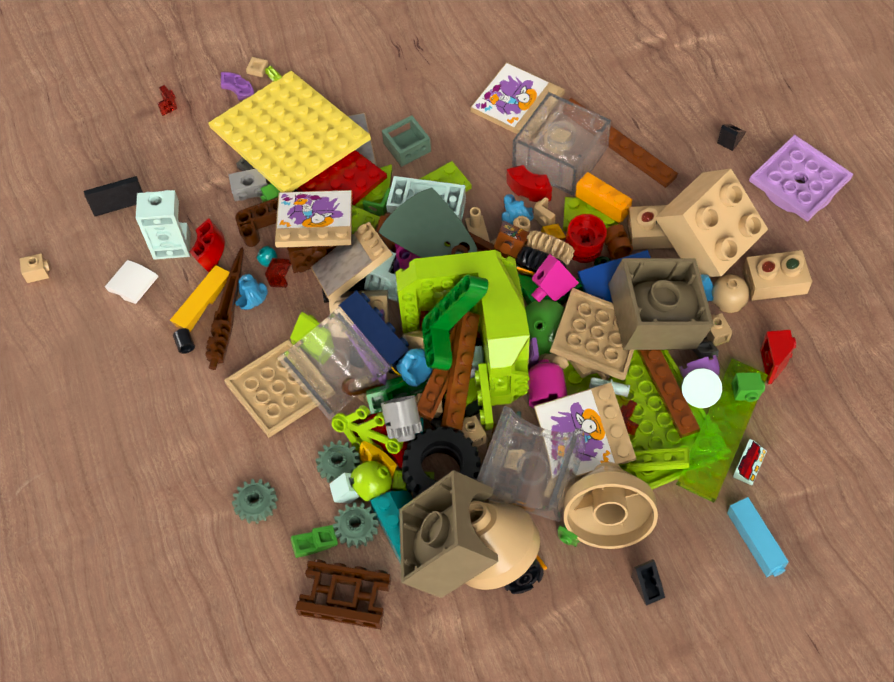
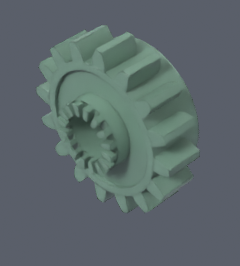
M339 440L337 445H334L333 441H331L330 447L323 446L324 452L318 451L320 458H316L317 471L320 472L322 479L326 477L328 483L334 481L343 473H352L353 469L360 465V460H358L360 459L359 453H355L356 449L354 446L350 448L349 442L342 445L341 440ZM337 461H342V463L338 465L334 464Z
M251 479V484L244 481L243 488L237 487L239 493L233 494L235 500L232 501V505L235 508L236 515L239 514L240 520L246 518L249 524L251 521H255L256 524H259L261 520L267 521L266 518L269 515L273 516L272 510L277 509L275 502L278 501V498L275 495V489L271 488L269 482L264 484L262 479L258 483ZM256 499L259 500V501H257V503L255 502V504L252 503V501H254V500H256Z
M353 502V507L350 508L346 504L345 511L338 510L340 517H334L336 523L333 524V528L336 530V538L340 537L341 544L346 542L348 548L353 545L357 549L359 545L367 546L369 540L373 542V534H378V530L375 527H378L379 523L376 520L377 515L372 513L371 507L365 509L364 503L357 507L356 502ZM355 523L360 524L357 528H353L352 525Z

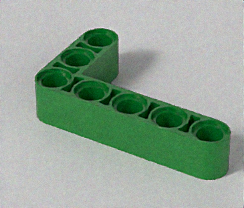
M465 275L424 317L422 332L428 368L446 371L451 368L452 351L449 330L486 295L488 291V280L486 278Z

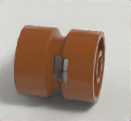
M618 224L607 228L605 245L608 246L611 258L617 260L629 256L634 249L624 226Z

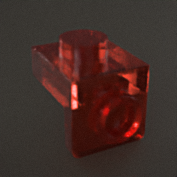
M165 85L159 87L163 100L157 103L162 116L177 109L174 100L176 97L173 91L168 90Z
M630 400L627 406L623 404L620 410L628 434L634 436L639 425L631 421L630 418L635 411L637 403Z

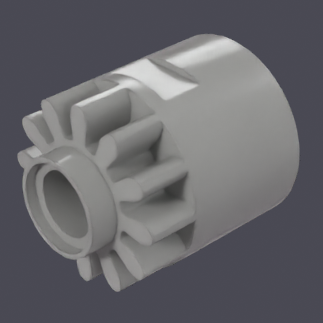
M415 396L395 398L381 403L388 438H395L398 442L415 439V434L423 431Z

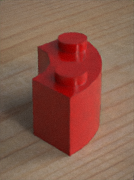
M524 165L507 169V184L516 195L529 198V201L532 202L542 201L545 197L549 199L548 202L551 201L552 187L547 174H534L528 171Z
M208 218L195 230L197 240L189 252L202 267L210 272L219 263L224 251L225 239L222 231Z

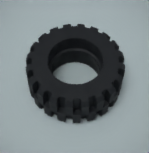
M436 426L435 430H431V428L424 429L423 435L418 433L415 435L414 441L410 440L407 444V450L404 451L402 479L406 483L407 491L413 492V498H416L438 482L428 477L422 469L423 460L431 454L443 453L451 456L460 467L459 473L478 480L481 459L478 457L479 451L476 446L472 447L473 441L469 437L467 439L464 438L465 433L460 430L456 433L453 431L454 428L451 427L445 430L442 429V426Z

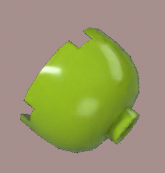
M365 461L353 469L351 473V478L353 477L355 482L352 486L356 493L365 501L372 500L390 491L392 485L391 474L387 467L378 461Z

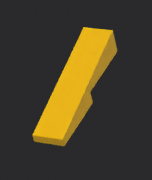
M215 265L170 321L178 328H186L191 332L208 304L212 305L222 291L230 272Z

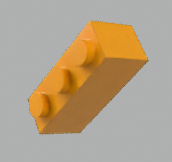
M587 172L578 181L576 186L577 198L619 224L628 215L633 199L591 173Z

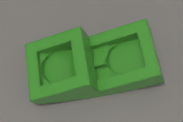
M333 525L313 528L310 533L294 535L290 539L295 558L315 554L338 545Z

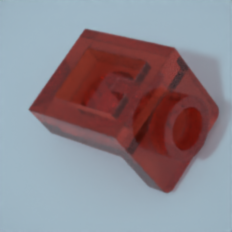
M272 258L265 272L270 287H287L288 283L285 276L291 266L289 259Z

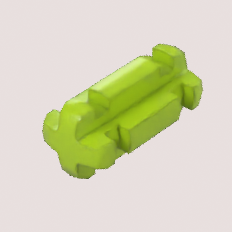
M272 66L265 68V73L272 81L282 78Z

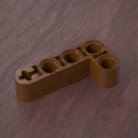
M278 197L242 209L236 213L235 219L239 233L248 247H254L259 243L258 229L277 222Z

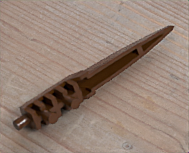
M243 247L240 248L224 287L218 311H215L210 331L213 337L209 336L207 340L208 345L206 346L207 351L205 355L210 362L209 369L216 370L217 364L224 363L234 322L233 313L239 288L238 281L242 270Z

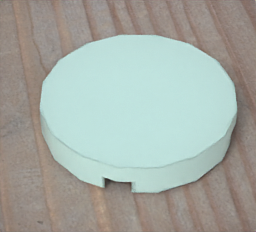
M694 369L683 379L681 385L682 394L685 400L692 406L708 408L719 400L722 393V382L718 375L709 369Z

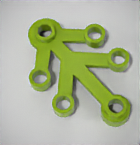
M361 405L355 412L349 415L337 413L333 416L332 427L337 432H344L351 442V446H354L356 451H359L363 441L369 442L383 451L382 447L374 444L371 438L384 443L387 451L392 454L399 453L403 448V442H398L395 438L390 439L384 434L371 430L374 427L385 424L382 412H379L373 419L360 425L353 423V421L359 418L365 419L369 415L370 411L364 405ZM353 431L357 432L360 437H356Z

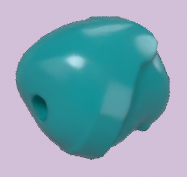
M270 246L261 248L256 257L261 265L268 268L275 266L278 260L276 251Z

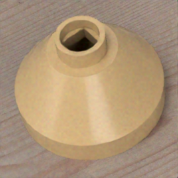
M604 462L597 465L592 472L573 484L564 498V523L567 530L577 535L580 542L597 548L615 549L636 544L653 531L658 519L656 496L650 486L638 477L623 470L618 464L612 462Z
M470 502L469 515L473 529L484 545L498 554L499 562L465 584L482 590L500 588L522 576L534 562L540 547L538 528L530 515L519 506L506 503Z

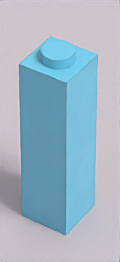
M747 497L730 505L727 514L766 578L771 575L776 577L784 573L789 561L750 499Z

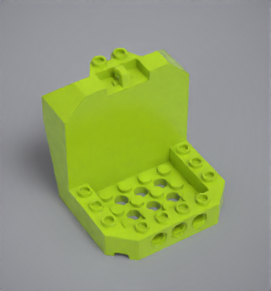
M488 250L416 258L409 262L407 269L400 268L397 270L396 281L403 333L416 330L422 331L424 317L465 275L486 278L488 280V291L469 312L480 315L477 334H480L481 346L484 350V363L487 365L491 406L511 404L528 392L530 334L515 258L509 256L506 259L502 257L501 252Z

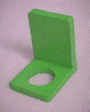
M391 188L387 189L381 204L364 200V210L377 216H384L387 213L386 205ZM368 206H372V207L376 208L377 210H376V211L371 210Z
M565 525L564 527H558L559 539L567 545L571 544L576 547L579 543L578 536L568 531Z

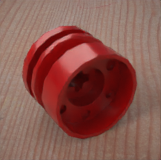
M581 214L570 221L565 243L571 245L575 250L572 260L579 263H589L595 261L600 256L606 239L607 228L599 217L592 214Z

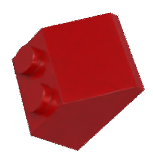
M791 330L767 331L760 353L767 385L774 382L787 366L789 359L792 358V352L796 348V339L792 337Z

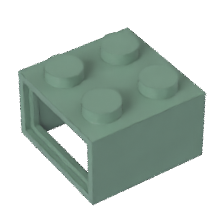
M412 115L382 130L383 144L401 167L431 152L430 137ZM410 122V129L393 138L388 134Z

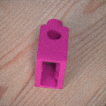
M549 254L532 277V281L538 288L531 296L538 303L546 295L553 301H557L578 285L579 282L558 259Z

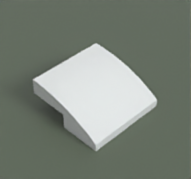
M127 260L107 283L105 288L108 292L120 295L125 301L136 304L158 278V275L142 265Z

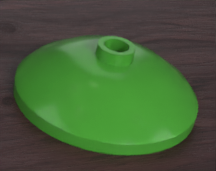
M542 299L539 303L534 301L525 307L530 340L531 338L537 339L539 356L545 353L551 354L549 351L565 309L560 303L549 299ZM539 323H542L541 329L537 327Z

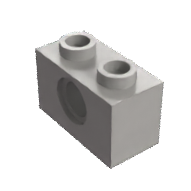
M256 168L228 174L235 201L262 196L260 188L268 185L267 179Z

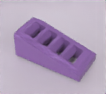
M531 338L529 342L528 370L535 364H538L539 352L536 338Z

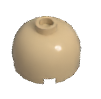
M728 274L721 276L713 284L712 303L714 306L716 304L720 308L719 310L723 312L734 313L740 311L748 302V284L738 275Z

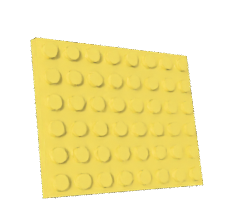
M292 71L208 122L214 132L249 164L256 168L280 192L294 191L371 140L368 132Z

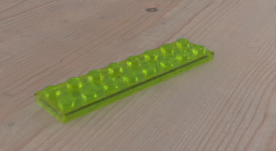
M733 358L721 381V396L714 405L710 406L690 451V468L682 469L676 485L713 503L718 497L758 401L735 400L731 382L737 373H760L764 383L768 377V374Z

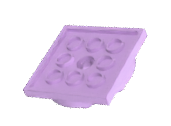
M794 135L750 176L749 181L764 191L775 205L787 212L797 214L808 222L819 210L831 202L833 196L852 179L853 174ZM795 180H801L804 183H798Z

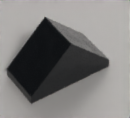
M723 124L717 144L733 151L744 137L746 131L732 124Z
M652 559L634 567L631 578L645 605L647 606L665 598L655 560Z

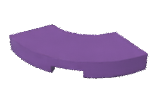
M221 72V88L233 91L237 95L238 101L245 100L254 94L253 87L249 81L235 73Z

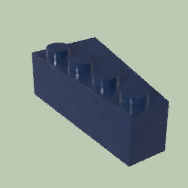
M356 290L338 305L340 312L344 316H348L347 318L350 323L361 331L360 333L366 341L373 345L376 352L390 367H393L409 351L407 348L409 344L402 336L400 338L397 337L394 333L396 329L390 322L385 323L382 320L383 314L377 307L373 309L368 304L370 302L369 298L363 292L360 294Z

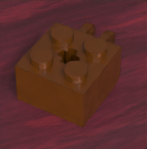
M337 246L287 247L293 273H302L310 270L311 266Z

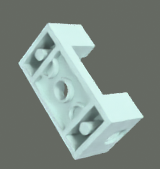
M394 176L386 205L387 213H392L402 203L417 193L433 188L462 222L466 204L465 185Z
M175 190L137 193L136 220L153 259L190 257L191 232L187 223L178 221L179 200Z
M392 252L393 255L366 276L364 289L388 290V299L399 302L396 273H391L396 253Z

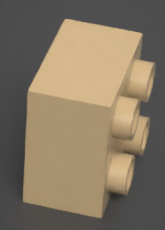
M732 169L701 173L655 217L679 257L696 259L700 275L707 274L709 277L722 276L768 230Z

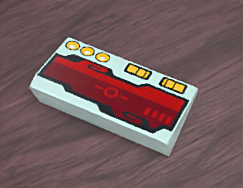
M749 439L733 478L753 485L767 451L755 441Z

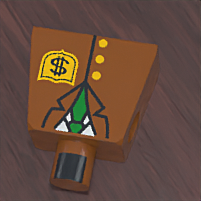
M503 221L496 237L494 248L504 254L517 258L521 249L526 247L525 244L528 242L527 235H529V232Z

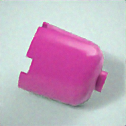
M540 360L538 364H535L528 370V401L531 408L568 396L564 372L558 364L549 362V360Z

